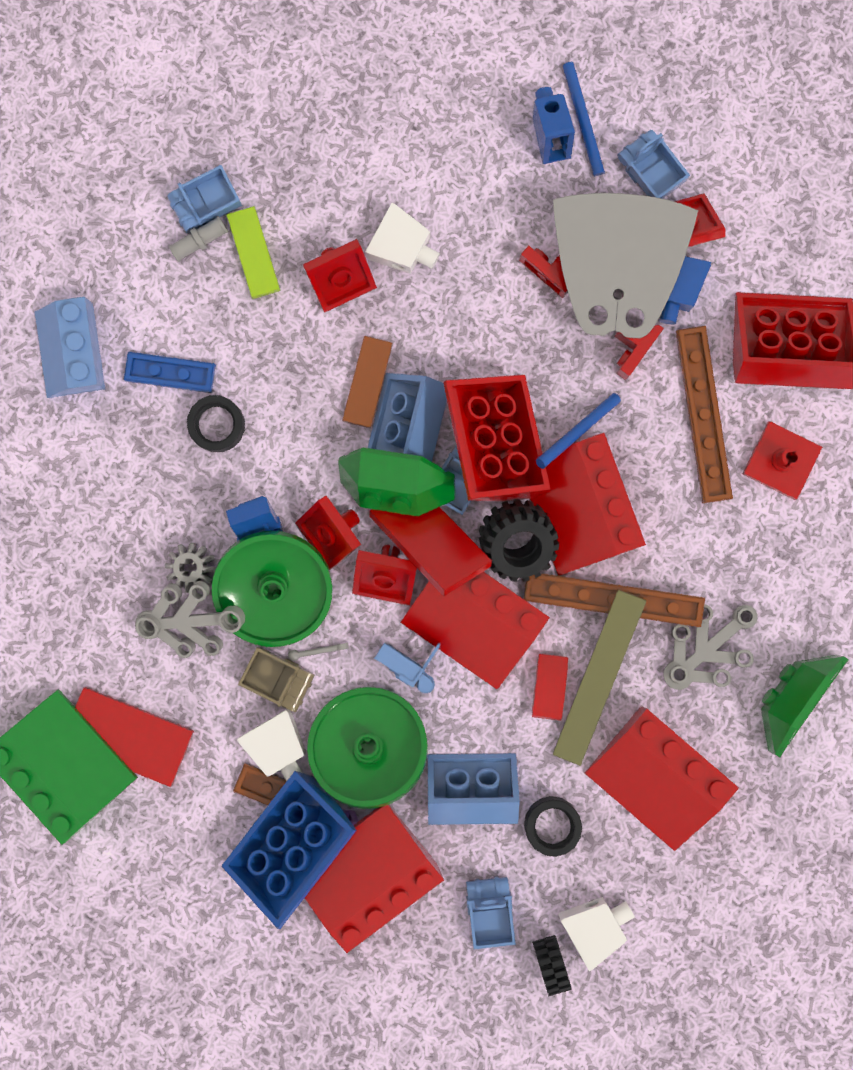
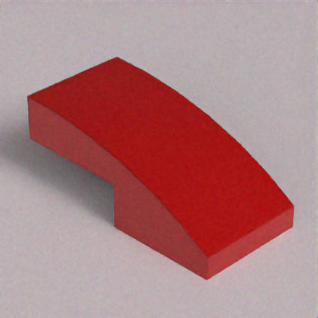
M546 654L538 655L532 717L562 720L568 657Z

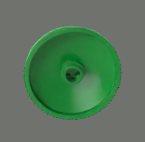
M281 531L257 532L235 542L219 560L212 581V600L216 612H222L228 606H238L243 610L245 622L237 632L233 633L237 637L259 646H286L308 637L324 621L332 601L331 573L320 552L306 540ZM230 614L233 619L238 620L235 615Z
M363 687L344 692L323 707L311 726L307 743V754L311 771L327 794L345 805L371 809L383 807L399 800L414 787L425 768L428 742L423 722L408 701L389 690Z

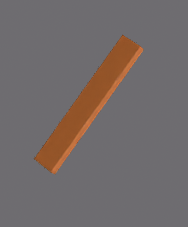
M706 326L676 330V338L702 504L731 500L733 495Z
M541 574L537 578H535V575L529 577L530 581H526L523 599L529 602L608 613L616 592L620 589L647 600L640 616L642 619L701 627L705 604V598L548 574Z

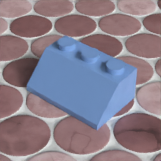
M84 296L54 301L35 311L47 398L105 390L93 303Z
M386 373L368 448L422 456L432 462L447 402L444 384L427 376Z
M516 753L428 754V825L518 824L520 800Z

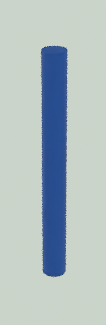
M567 62L563 65V70L593 175L594 177L605 174L574 62Z
M612 393L536 459L538 467L544 469L618 405L621 402L619 395Z

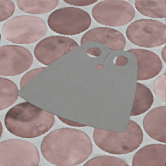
M588 193L554 199V219L562 271L573 311L583 331L590 335L600 336L607 335L611 331H618L628 338H642L646 336L658 321L677 281L695 226L698 210L666 199L623 193ZM616 289L623 291L624 295L620 300L613 297ZM594 306H602L607 311V320L601 325H595L589 319V311ZM633 308L640 309L644 314V322L641 326L635 328L630 327L625 318L626 313Z

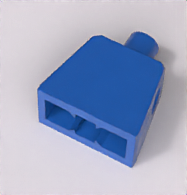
M542 87L535 92L536 100L534 101L533 124L542 164L571 159L575 130L563 94L553 95L551 87ZM560 137L562 149L552 151V147H554L552 139Z
M685 256L677 281L659 317V322L675 325L679 310L689 312L694 307L711 267V262Z

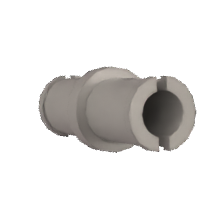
M217 216L214 220L198 229L194 227L190 230V234L169 245V248L176 260L180 262L183 258L199 249L203 251L207 248V244L229 231L220 216Z

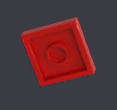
M357 239L336 249L333 247L326 248L321 253V256L303 264L324 313L377 288Z
M769 421L742 474L793 500H797L823 447Z
M327 495L319 499L295 522L307 541L323 556L329 570L337 566L362 545L351 530L360 522L357 513L349 509L340 515Z
M388 544L382 547L381 554L358 550L352 594L410 606L417 567L410 560L398 558L400 549L394 545L391 556H389L390 545Z

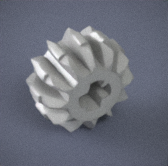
M190 542L187 551L186 547L180 544L177 546L180 555L174 552L168 554L174 560V564L166 563L165 568L173 569L174 572L166 576L167 580L178 578L175 584L180 588L185 584L186 593H189V589L197 581L203 580L206 583H212L213 579L206 575V573L215 572L216 567L207 566V563L212 562L215 558L213 555L203 558L207 552L205 546L200 547L197 551L196 543ZM192 559V564L197 565V570L191 571L190 576H188L189 571H184V565L190 564Z

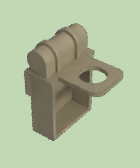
M257 647L238 685L277 704L278 707L282 706L290 711L297 712L299 706L303 703V698L308 688L312 685L311 682L315 675L302 669L301 665L287 658L283 659L261 647Z

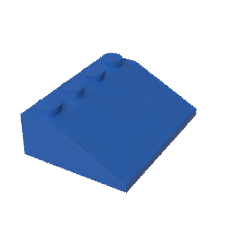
M294 771L221 867L277 929H281L357 830L336 800L325 792L314 776Z

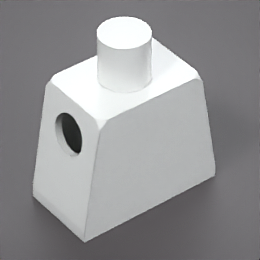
M391 203L365 251L366 258L370 261L410 274L417 262L433 269L440 253L426 246L430 240V231L394 203Z
M284 710L237 739L239 744L267 777L280 770L287 781L294 771L303 773L296 760L306 754V750L290 710Z
M603 897L558 914L589 971L597 967L627 941L620 926L635 918L626 901L610 910Z

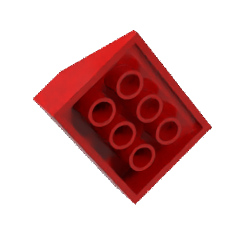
M736 292L733 340L735 383L853 389V299Z
M512 375L445 380L443 384L468 500H524L535 498L551 490L546 467L541 469L536 464V459L543 453L526 376Z
M605 433L572 444L546 466L551 490L530 499V501L533 502L534 506L538 504L547 513L557 532L559 550H555L557 557L553 563L558 576L646 545Z
M482 572L446 596H443L428 581L400 623L435 647L438 643H441L438 648L495 689H498L534 642L550 617L485 572Z
M643 706L636 711L584 772L674 851L713 818L739 789L723 773Z
M390 805L374 809L353 825L357 831L305 897L329 934L346 953L350 952L444 881L435 860Z

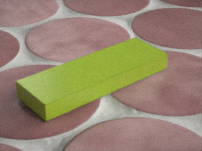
M255 206L227 214L252 299L281 291Z

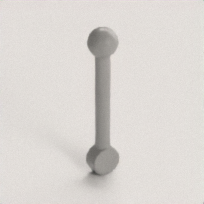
M344 643L300 652L291 650L288 653V658L290 661H297L300 657L349 649V645Z

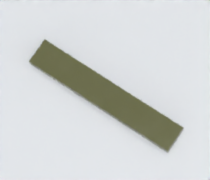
M620 589L617 590L554 748V756L581 766L646 604V599Z

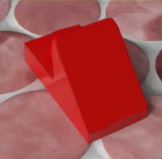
M528 245L521 253L519 261L561 298H564L568 290L562 271L560 255L550 264L548 256L538 248L534 250Z
M655 325L642 338H628L623 336L622 333L617 332L614 337L633 351L630 352L626 349L616 363L620 366L616 374L626 380L664 328L660 325Z

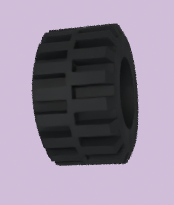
M514 499L513 504L504 501L501 503L503 507L499 509L496 506L491 509L492 515H485L483 518L484 525L479 528L481 549L492 560L490 569L494 573L497 572L502 579H506L509 576L512 582H517L518 578H522L523 582L530 581L529 577L535 575V578L541 576L540 571L543 569L547 571L551 567L549 561H555L557 557L555 550H559L558 535L547 513L538 504L534 506L533 502L529 500L522 504L520 499ZM515 533H533L530 541L521 548L508 549L504 547L508 538Z

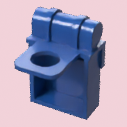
M261 496L239 504L238 507L226 511L230 527L237 536V541L250 534L262 531L284 532L280 518L275 514L267 497Z

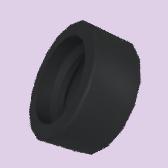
M209 395L199 399L191 407L187 416V429L191 439L199 447L210 452H225L234 448L241 441L245 432V419L242 411L230 399L221 395ZM212 407L226 409L233 418L231 434L221 441L206 439L199 428V420L202 414Z
M554 796L541 798L530 806L525 815L524 828L527 839L533 848L543 855L553 857L565 855L574 849L581 839L582 823L580 816L572 804L563 798ZM552 808L564 812L568 816L571 825L568 836L563 841L555 844L546 843L541 840L535 828L538 816L545 810Z

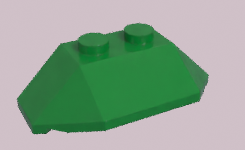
M362 447L346 456H341L338 460L340 482L362 508L420 516L454 501L456 496L455 474L449 471L445 472L437 464L422 456Z
M831 655L795 661L792 665L787 664L779 675L781 681L776 689H769L762 699L764 706L761 708L767 748L770 753L779 758L782 756L787 746L849 659L840 655Z

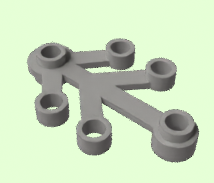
M197 581L189 589V596L175 616L163 617L170 604L176 603L182 596L181 588L177 584L171 583L162 590L161 599L153 610L142 611L137 616L135 629L138 635L144 639L158 637L172 647L177 655L182 658L191 656L196 648L195 643L201 646L207 655L215 656L223 647L222 640L215 635L208 637L196 627L220 625L224 631L234 633L244 624L245 614L238 606H228L222 612L190 615L197 604L203 601L210 593L207 583ZM196 588H200L203 591V595L197 593ZM168 590L173 591L175 597L170 596ZM230 614L235 615L238 620L233 619ZM168 629H177L188 638L180 640ZM209 643L215 644L217 649L212 648ZM182 645H186L189 651H184Z
M704 604V608L708 611L709 615L707 619H702L701 627H696L695 653L687 660L686 640L690 638L691 630L687 625H676L672 629V637L674 638L673 661L667 664L663 672L666 684L676 690L685 689L692 682L713 683L718 687L729 685L731 675L725 669H718L714 673L694 669L702 662L736 664L741 668L751 666L754 657L749 650H739L737 652L716 650L740 629L753 627L758 619L756 610L749 605L737 607L732 614L733 620L708 641L709 621L713 617V610L710 606ZM743 611L750 613L751 619L749 622L742 621L741 613ZM679 627L686 630V636L683 639L678 638L676 635V630ZM741 653H745L749 657V661L746 664H741L739 661ZM677 669H681L684 672V678L680 681L674 678V671ZM720 672L724 673L727 678L723 684L718 683L716 680V676Z

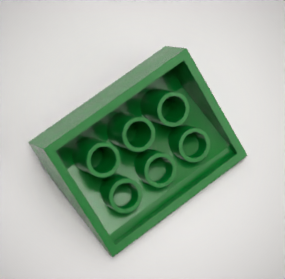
M59 689L0 737V777L61 845L74 837L138 778Z

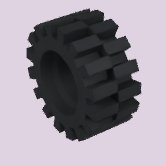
M552 935L533 941L548 997L572 990L556 936Z

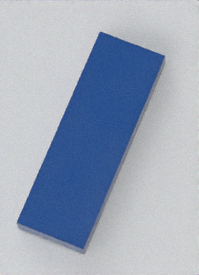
M128 352L124 381L212 393L216 364Z

